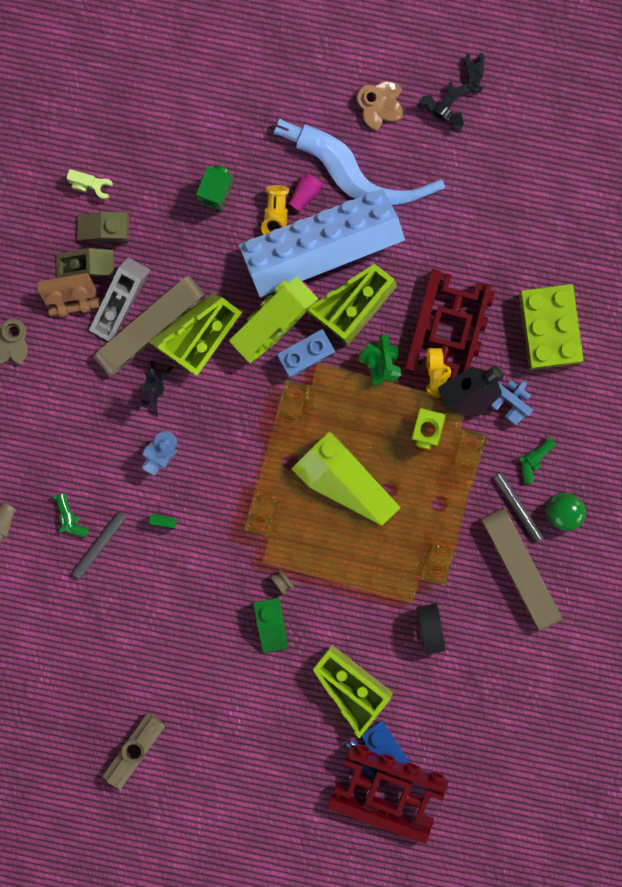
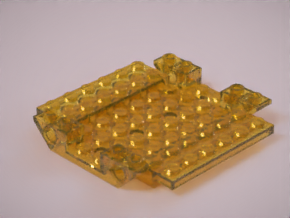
M318 362L311 386L290 380L285 381L244 530L269 537L263 563L413 604L419 579L446 586L459 538L458 533L487 435L461 428L465 414L447 411L441 398H434L427 392L383 381L379 386L372 384L371 377ZM420 408L446 415L438 446H431V450L415 446L416 441L411 440ZM424 423L421 425L420 431L423 436L432 437L435 433V428L431 423ZM330 431L382 488L386 483H393L397 487V494L392 499L401 508L381 526L309 488L293 470L284 468L283 459L288 455H293L299 462ZM436 497H443L447 502V507L442 512L435 511L432 507V501Z

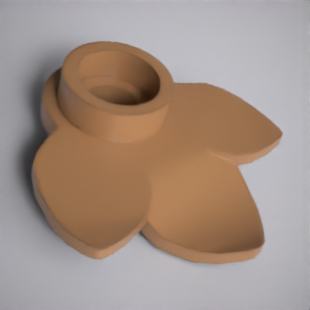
M383 81L376 86L366 85L360 88L357 93V102L363 109V120L370 128L378 130L383 120L396 121L402 119V107L396 100L402 92V88L390 81ZM368 93L374 96L373 102L367 100Z

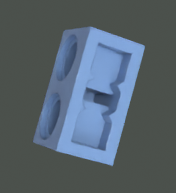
M322 329L278 353L277 357L291 379L333 356L335 350Z

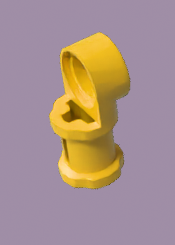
M270 185L266 187L268 207L265 208L264 222L261 226L263 235L270 233L267 226L269 221H276L280 228L287 226L288 209L285 208L286 194L289 193V188L286 186Z
M428 348L426 365L430 382L426 386V392L434 398H441L438 388L448 382V378L451 376V368L443 364L442 348Z

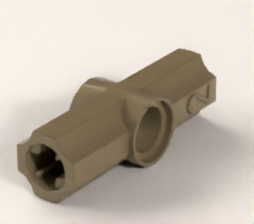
M148 712L102 777L111 785L121 790L166 727V724ZM129 745H138L141 748V755L137 758L131 757L127 751Z

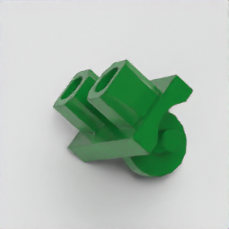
M381 334L379 341L375 345L367 344L366 348L359 353L360 362L368 365L370 368L372 384L379 386L384 380L394 383L401 376V368L393 365L399 355L398 348L389 344V337L387 335Z

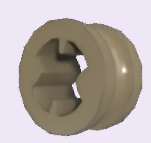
M282 569L279 570L278 575L270 576L283 595L286 594L288 588H294Z

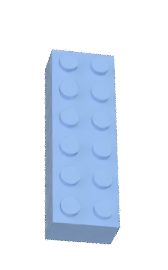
M382 188L354 200L346 201L331 209L323 210L316 215L298 220L288 226L275 229L260 237L249 239L247 242L239 244L259 297L275 292L274 289L285 279L288 283L295 277L303 281L405 241L399 218Z

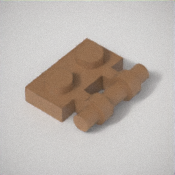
M88 273L38 282V291L45 305L56 304L48 307L50 316L60 315V317L69 316V313L82 311L87 313L91 312L92 309L100 308L101 302L99 297L90 299L91 297H96V288Z

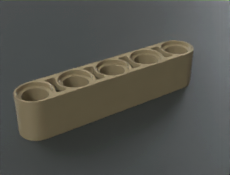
M189 275L186 276L104 345L93 358L111 377L150 345V340L197 305L206 294Z
M503 507L483 517L481 522L538 631L540 632L562 620L560 612L505 508Z

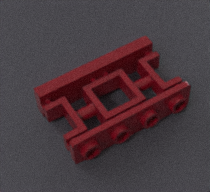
M432 269L404 371L425 375L427 369L426 356H424L422 365L417 363L426 331L431 332L428 342L441 345L443 364L452 369L450 380L457 376L460 366L447 362L450 349L463 351L466 341L470 342L463 372L468 368H472L473 356L478 357L482 342L477 341L480 331L485 332L488 317L484 316L486 306H492L495 292H491L492 285L482 284L477 281L473 293L449 287L451 274H445L442 271ZM439 281L444 282L442 293L453 295L454 297L451 309L438 306L434 316L431 315ZM479 292H482L483 297L475 326H472L473 315L460 312L463 300L468 299L476 302ZM441 314L466 320L460 343L435 337Z
M350 744L344 765L355 769L349 787L336 782L329 800L328 809L426 844L434 824V818L424 815L425 808L430 797L443 801L444 794L448 789L449 780L445 779L438 772L431 771L429 773L421 770L416 764L410 762L404 764L396 761L389 754L382 753L380 755L372 752L367 746ZM363 764L377 768L374 780L360 776ZM380 779L404 787L398 805L374 796ZM412 782L426 786L423 798L409 794ZM356 785L369 790L366 801L352 797ZM405 803L418 808L415 819L401 815Z

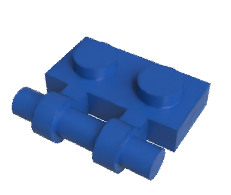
M383 720L363 733L362 738L366 742L364 746L370 748L372 752L380 755L382 753L389 754L396 761L404 764L410 762ZM354 739L346 744L348 749L350 744L357 745ZM363 764V777L374 780L377 768Z

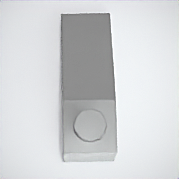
M129 257L119 266L89 331L107 341L112 340L116 336L139 295L150 269Z

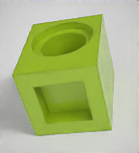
M420 408L411 440L416 441L415 446L431 450V446H438L446 415ZM431 423L434 426L435 433L432 437L422 435L420 431L422 424Z

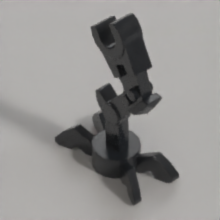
M483 53L479 54L478 63H472L470 61V54H466L464 64L469 83L454 88L452 82H449L447 86L448 95L443 104L435 103L432 95H426L419 98L417 107L421 110L426 108L428 113L432 114L436 119L448 125H454L453 129L461 132V127L464 125L463 116L461 113L453 114L450 108L458 96L470 92L477 94L483 90L484 87L480 86L481 78L484 76L485 58Z
M150 360L151 374H147L146 381L142 387L141 401L135 410H139L141 407L149 408L153 403L154 415L158 416L157 398H160L165 390L162 382L174 368L169 367L158 379V376L155 375L154 361Z

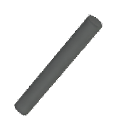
M502 472L493 478L533 541L536 543L543 539V535Z
M118 511L72 572L75 577L81 579L125 521L126 516Z

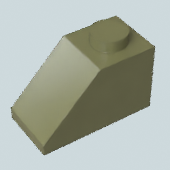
M96 212L78 215L77 241L129 242L130 217L127 212Z
M87 248L56 254L57 278L88 273L91 279L114 276L113 250Z

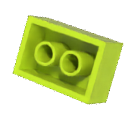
M573 284L521 291L519 293L529 370L582 363L584 360Z

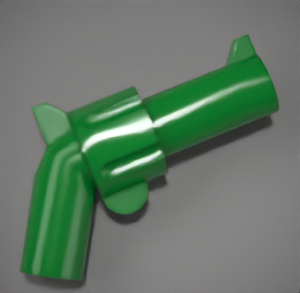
M548 435L546 436V442L535 451L532 449L524 457H518L522 462L524 484L534 482L532 468L535 470L540 469L541 458L557 446Z
M66 493L52 496L53 499L57 500L60 511L58 517L61 528L59 532L67 531L70 534L86 538L89 528L76 525L79 522V517L74 516V513L70 512Z

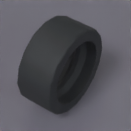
M437 604L416 607L425 655L445 652V640Z

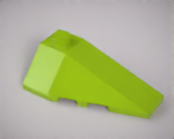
M330 431L292 468L309 488L381 526L401 508Z

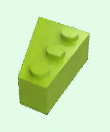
M373 264L348 280L340 288L326 294L324 298L314 303L307 312L344 343L349 345L396 289L397 284L395 279L376 264Z
M295 277L289 283L286 279L274 289L276 294L267 297L260 305L262 308L252 313L247 318L248 322L229 340L250 364L274 346L318 300L298 277Z
M211 294L150 340L149 343L184 369L197 376L242 312L224 298Z
M333 645L329 647L313 669L331 698L334 699L341 709L343 716L347 718L355 730L358 738L363 735L393 695L391 690Z

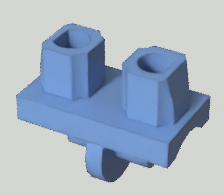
M510 380L506 386L514 391V393H511L498 382L502 394L490 407L497 410L505 400L512 406L505 415V418L513 425H516L533 412L532 408L518 398L520 396L527 401L531 397L524 390L528 383L523 380L518 385L513 380Z
M169 431L158 433L155 439L145 448L142 455L147 458L142 466L143 470L156 475L159 469L161 470L162 467H166L175 457L178 450L175 449L177 439L173 433Z

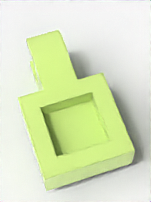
M69 169L67 180L72 184L71 187L73 189L86 192L87 188L96 191V194L101 199H109V195L102 193L101 188L104 185L113 186L111 180L98 179L92 175Z

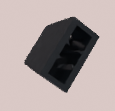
M492 366L487 371L473 367L468 368L438 388L445 409L475 417L480 416L501 396L502 391L498 382L503 379L504 375L497 366Z

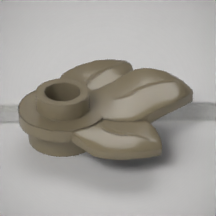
M9 319L0 324V364L5 363L10 358L16 363L21 364L27 357L28 346L24 340L27 331L23 322L18 319ZM13 327L18 329V334L15 337L9 334L10 329Z

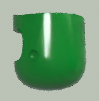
M560 492L548 500L546 516L555 528L562 531H573L584 523L586 508L577 496L568 492Z

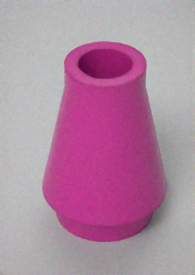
M307 172L304 177L301 176L289 204L301 212L307 204L322 192L321 187L324 184Z

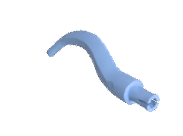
M279 119L277 126L288 131L276 127L274 134L296 142V148L318 157L336 184L346 194L356 199L369 192L382 189V187L372 184L364 177L352 152L344 143L332 135L305 124L304 128ZM440 179L414 190L397 191L383 189L391 204L397 205L415 201L443 190L445 185L443 180Z

